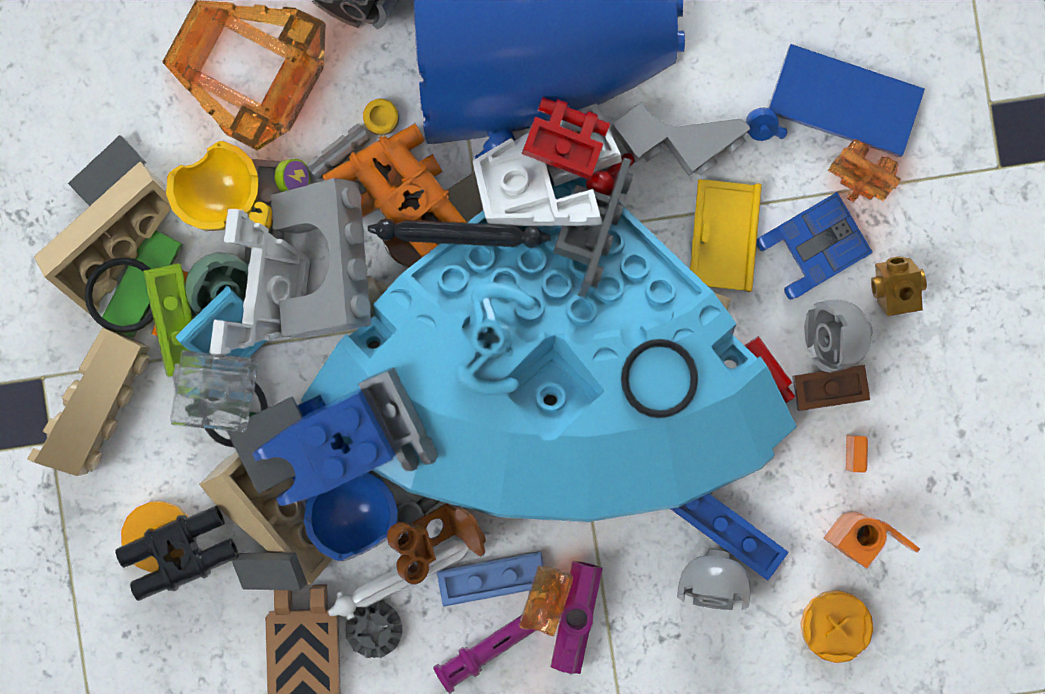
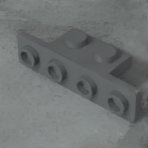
M623 159L610 196L594 191L602 224L561 226L553 253L587 265L578 296L585 298L589 288H597L604 267L598 266L601 255L607 257L614 236L608 234L611 224L616 226L618 224L624 207L623 204L618 203L620 194L627 195L634 175L628 173L631 163L630 159ZM576 185L572 195L590 189Z

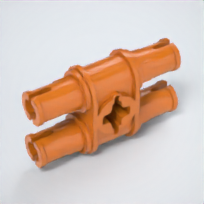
M416 123L389 138L386 136L378 137L380 140L357 153L353 151L348 156L350 160L322 176L324 180L338 178L355 182L358 180L355 176L356 173L370 162L377 168L375 162L378 161L383 168L392 169L388 173V181L391 186L396 185L398 187L403 183L401 181L403 177L383 151L398 139L402 141L408 150L425 142V139ZM433 154L419 161L420 164L422 162L428 164L429 167L427 169L434 177L443 172ZM408 190L403 193L405 197L409 194L411 196L414 195V193L412 194ZM368 191L361 194L362 218L377 210L373 204L375 200Z
M400 139L383 151V153L402 175V184L398 187L396 185L391 186L372 162L355 174L374 198V208H378L386 219L394 221L395 224L403 220H422L421 216L425 212L428 214L432 212L440 222L467 223L448 199L450 197L449 190L443 189L427 169L429 167L428 164H424V162L420 164ZM424 189L418 198L419 207L414 208V206L409 205L399 209L405 200V195L403 194L405 191L408 190L413 194ZM410 242L421 257H424L439 245L438 243Z

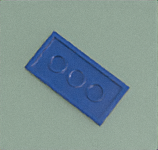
M790 44L768 108L777 117L901 157L904 154L925 88Z

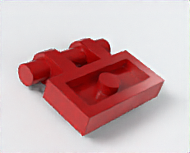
M542 97L537 111L550 115L549 122L535 117L521 154L590 180L604 144L591 139V134L593 132L605 137L610 123L598 119V114L587 111L585 114L567 107V102L557 99L554 102ZM561 120L581 127L580 133L561 127Z

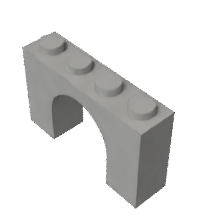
M333 178L271 195L273 230L299 234L320 229L327 240L330 252L327 275L316 291L309 295L279 301L282 337L310 338L371 326V306L368 293L359 182Z

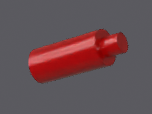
M758 336L744 345L756 358L761 357L766 363L785 403L795 398V395L788 387L792 384V381L761 338Z

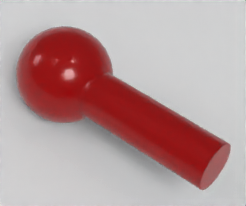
M624 153L621 159L622 161L624 158L630 159V168L634 164V157L629 153ZM622 162L610 166L605 171L593 172L590 180L586 181V188L610 196Z

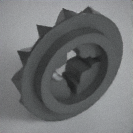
M381 601L368 607H356L353 613L354 618L351 620L347 619L346 639L352 646L353 651L366 658H382L394 651L402 636V622L396 610ZM369 616L376 626L382 625L383 627L388 625V627L379 632L378 644L376 640H373L372 635H360L369 626Z

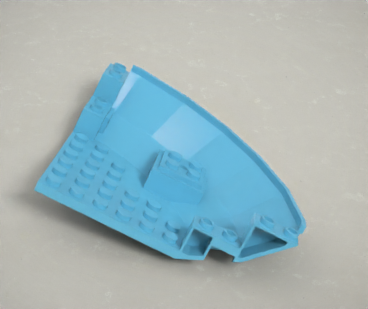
M550 177L555 199L571 196L576 185L586 188L587 179L582 177L558 186H554ZM623 207L617 226L610 225L608 234L613 235L614 238L607 257L601 255L598 266L604 267L597 288H589L585 298L578 296V292L587 265L553 253L561 226H535L543 233L551 235V241L541 243L537 248H528L523 243L515 247L440 243L404 271L373 304L375 316L371 318V326L358 328L351 335L348 336L346 334L338 342L301 399L305 406L313 412L359 389L358 384L364 379L394 367L427 433L426 436L431 438L434 448H436L438 457L435 463L430 465L424 464L415 450V454L419 459L416 470L406 472L395 455L393 460L373 469V471L410 493L503 518L592 522L678 508L761 470L774 458L775 454L772 449L797 427L768 366L761 357L756 358L733 335L737 324L715 293L625 207ZM484 210L467 223L488 224ZM516 226V227H518V228H520V229H522V230L524 231L527 227H530V226ZM480 284H508L522 290L535 301L534 308L528 311L506 298L494 297L491 300L498 321L504 323L511 332L512 343L506 353L500 357H491L476 372V375L479 379L486 381L514 378L518 381V388L514 392L502 395H485L471 391L461 385L456 378L457 366L470 354V340L472 339L473 327L477 320V313L472 304L471 295L475 287ZM484 311L486 315L485 320H489L487 312ZM664 339L681 345L691 355L697 368L698 385L693 400L684 410L671 417L654 418L638 412L626 399L622 389L621 374L626 358L633 349L649 340ZM372 341H378L380 346L376 349H371L368 347V344ZM652 347L637 356L630 368L629 386L632 394L638 402L652 410L660 411L675 407L684 399L690 387L691 379L687 363L681 355L669 348ZM478 353L477 358L474 360L475 362L480 358L481 354ZM732 360L736 363L737 367L728 368L724 362ZM547 395H553L557 398V403L549 406L544 403L543 399ZM340 436L345 443L350 444L352 442L350 436Z

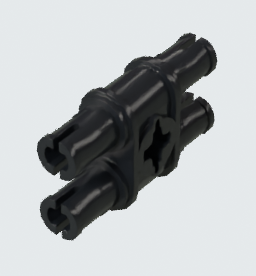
M217 505L190 517L178 515L176 520L155 529L149 528L144 532V537L115 550L116 557L122 568L152 556L156 558L159 565L158 570L130 582L132 594L137 601L166 589L175 592L180 586L200 577L203 579L207 578L211 574L212 569L239 557L238 549L232 538L204 550L198 547L196 537L225 524L223 515ZM175 548H182L185 554L181 558H172L170 552Z

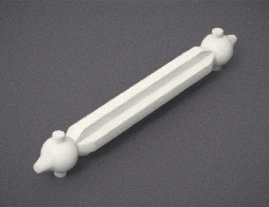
M483 532L487 541L491 534L490 532ZM452 541L433 550L436 560L429 563L427 577L463 560L466 554L472 551L468 549L464 541ZM397 569L357 588L352 596L344 595L343 591L337 593L338 599L328 613L330 616L341 615L351 620L354 618L353 613L356 607H368L412 584L402 579L398 575Z

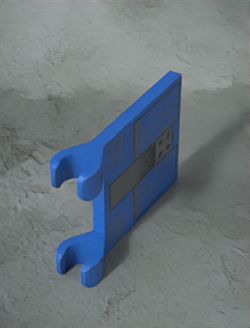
M838 192L757 238V246L760 251H765L784 240L804 274V277L784 288V292L789 300L798 298L873 253Z

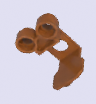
M448 503L411 523L412 526L406 522H400L392 525L387 532L389 546L399 554H402L397 560V573L402 579L413 585L421 583L427 577L429 563L436 560L433 547L453 535L463 540L468 549L478 556L482 557L486 553L484 547L486 542L485 535L472 513L462 507L456 509ZM434 519H441L443 524L441 532L436 537L430 538L426 529L427 525Z

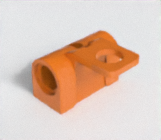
M855 511L843 513L823 538L849 559L866 569L884 547L887 533L909 550L916 553L920 550L917 545L888 523ZM863 526V534L857 539V532Z

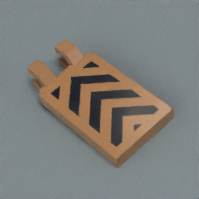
M316 584L310 588L311 610H293L292 590H274L275 611H269V614L265 617L268 694H341L339 615L330 616L328 613L330 609H328L327 584Z

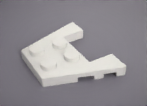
M561 120V127L576 132L575 125ZM529 133L515 141L510 138L472 161L488 224L514 226L602 224L593 189L555 199L546 163L521 154Z
M228 209L224 238L225 243L251 247L252 249L248 265L246 297L243 303L242 323L214 320L210 353L226 355L231 353V350L253 346L255 342L281 337L279 301L305 296L307 293L311 260L283 239H277L268 233L269 229L261 223H255L250 220L248 214L243 210Z

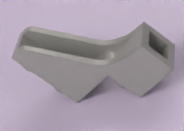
M641 102L612 124L611 130L626 151L634 157L635 163L642 158L646 162L653 159L664 150L661 146L664 142L690 176L696 170L702 175L716 165L718 162L714 157L726 149L731 154L746 142L743 136L750 130V127L742 119L672 126L656 119Z

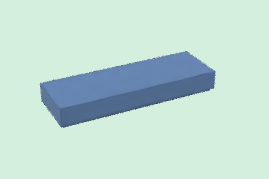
M541 551L446 568L437 572L443 607L548 587Z

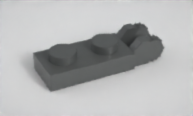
M390 368L360 382L358 385L390 446L394 450L399 462H401L403 469L406 472L417 469L419 459L415 454V450L424 464L430 465L435 463L438 457L436 448H434L431 438L426 436L427 433L395 368Z

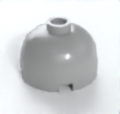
M826 300L815 303V309L808 310L804 325L807 348L812 347L814 344L815 353L818 356L812 358L814 363L822 371L832 373L848 369L862 361L869 351L873 333L871 323L862 310L855 304L843 300Z
M709 550L708 556L696 557L686 565L679 580L677 598L685 601V595L694 597L693 605L721 610H733L734 603H742L741 610L749 608L750 580L745 569L738 562L729 559L730 554L728 552Z

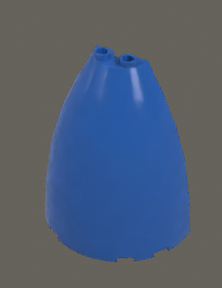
M414 0L417 65L419 75L423 78V82H419L421 111L423 112V117H425L423 129L426 144L488 137V132H498L503 129H508L510 132L529 129L535 117L549 121L550 115L537 111L542 97L554 102L557 99L567 102V107L575 110L593 104L600 105L635 88L675 64L677 52L685 51L684 30L678 31L677 18L683 17V0Z

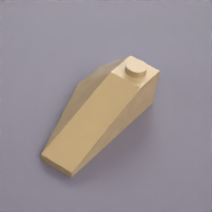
M237 451L222 461L199 485L226 516L270 553H296L307 585L312 584L332 561V558L319 552L308 538L303 521L305 507L302 500L284 506L278 504L276 497L294 484L292 478L258 494Z

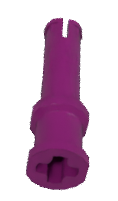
M525 612L472 648L462 647L458 650V655L443 665L436 664L433 666V669L446 691L451 694L455 691L454 687L471 675L474 677L478 676L482 671L481 667L507 651L537 629Z

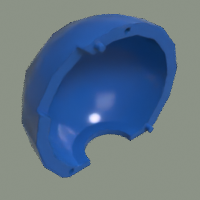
M367 472L328 492L308 498L303 521L308 538L319 552L336 561H347L385 542L389 528L397 522L398 510L393 493L381 479Z

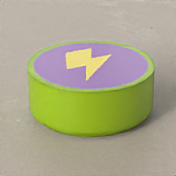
M300 159L283 160L276 167L275 183L281 192L307 186L310 184V171L307 165Z

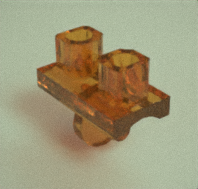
M854 139L847 148H843L831 163L828 171L842 178L840 184L850 189L847 195L848 200L854 202L859 195H862L869 200L876 197L884 201L893 189L895 190L901 178L896 176L899 163L888 156H882L876 164L868 161L865 157L869 148L857 139Z
M538 565L519 621V628L538 630L554 637L573 581V575L562 572L560 569Z

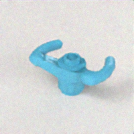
M480 284L475 287L471 295V301L477 313V320L473 327L472 339L470 340V354L457 366L456 378L461 385L471 391L485 395H502L514 392L518 388V381L514 378L486 381L479 379L476 375V372L491 357H500L508 351L512 343L510 330L504 323L498 321L491 303L492 298H506L528 311L532 310L535 306L533 298L522 290L508 284ZM484 311L487 312L489 320H485L486 315ZM478 353L481 354L480 358L475 362L474 360L477 358Z

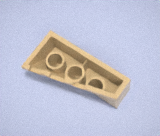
M141 161L137 163L34 256L43 276L90 314L85 302V288L90 275L97 267L109 260L116 258L135 259L138 256L137 249L144 239H150L171 209L165 185ZM126 265L109 268L96 280L92 297L97 311L100 309L99 302L107 292L111 293L118 283L117 277Z
M102 328L79 367V373L83 374V377L80 381L75 380L68 386L62 397L63 405L65 406L63 412L58 413L54 419L50 418L43 430L47 434V440L41 450L33 447L27 460L75 476L88 474L89 471L93 472L101 460L102 452L99 449L104 439L108 440L117 427L118 420L115 417L120 407L124 408L132 397L134 389L130 386L136 374L140 376L148 364L149 356L146 354L150 347L122 333Z

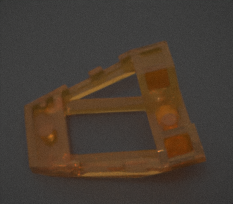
M195 0L162 62L185 89L198 100L200 106L213 117L226 135L258 151L290 131L324 68L326 23L295 7L276 9L268 8L266 5L254 4L253 7L237 6L229 2ZM243 20L284 28L277 39ZM224 27L285 58L262 103L200 72ZM208 92L240 108L236 117Z

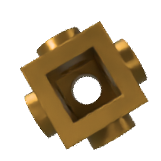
M901 256L891 257L886 262L876 263V277L871 278V289L874 298H877V303L885 314L893 316L923 311L922 291L926 290L927 287L923 269H919L911 258Z

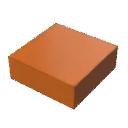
M846 435V470L866 473L868 461L867 436Z

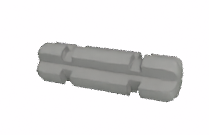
M356 124L347 131L349 134L346 137L342 135L321 152L323 155L320 157L315 156L307 163V168L315 178L321 179L322 175L329 172L328 169L331 166L335 168L350 156L353 151H356L355 147H361L369 141L370 136L362 125Z

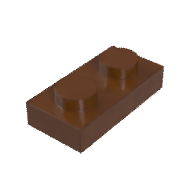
M865 365L852 366L848 369L832 373L819 371L792 376L797 411L870 400Z

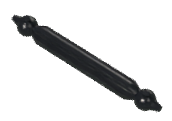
M382 219L377 224L368 226V232L376 234L381 240L385 241L397 237L405 242L515 247L523 243L528 248H537L541 243L551 241V235L543 233L535 226L527 227L523 231L514 225L403 220L395 224L390 219Z

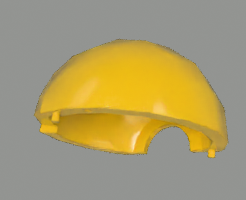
M218 141L208 147L204 157L191 165L181 164L171 170L167 176L166 195L172 211L184 223L203 231L226 230L228 209L243 210L249 215L258 200L259 178L252 159L240 147L225 141Z

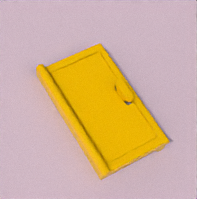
M698 179L690 270L708 287L747 292L753 290L762 190L760 183L750 185Z

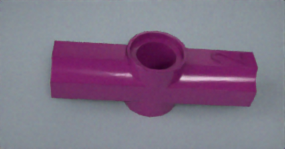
M572 561L565 598L560 610V621L550 664L551 668L569 674H581L589 632L593 625V613L603 567L581 561ZM573 609H581L586 613V619L580 625H572L566 619L568 613Z

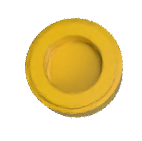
M378 98L366 105L363 111V121L368 130L373 134L380 136L388 135L396 129L399 123V113L391 101Z

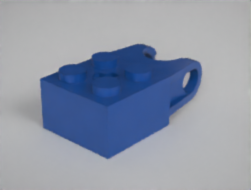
M360 388L303 416L252 453L255 461L280 457L287 460L293 466L295 482L289 489L276 497L280 506L328 492L393 460L396 455ZM340 436H350L352 438V442L350 444H347L341 439Z

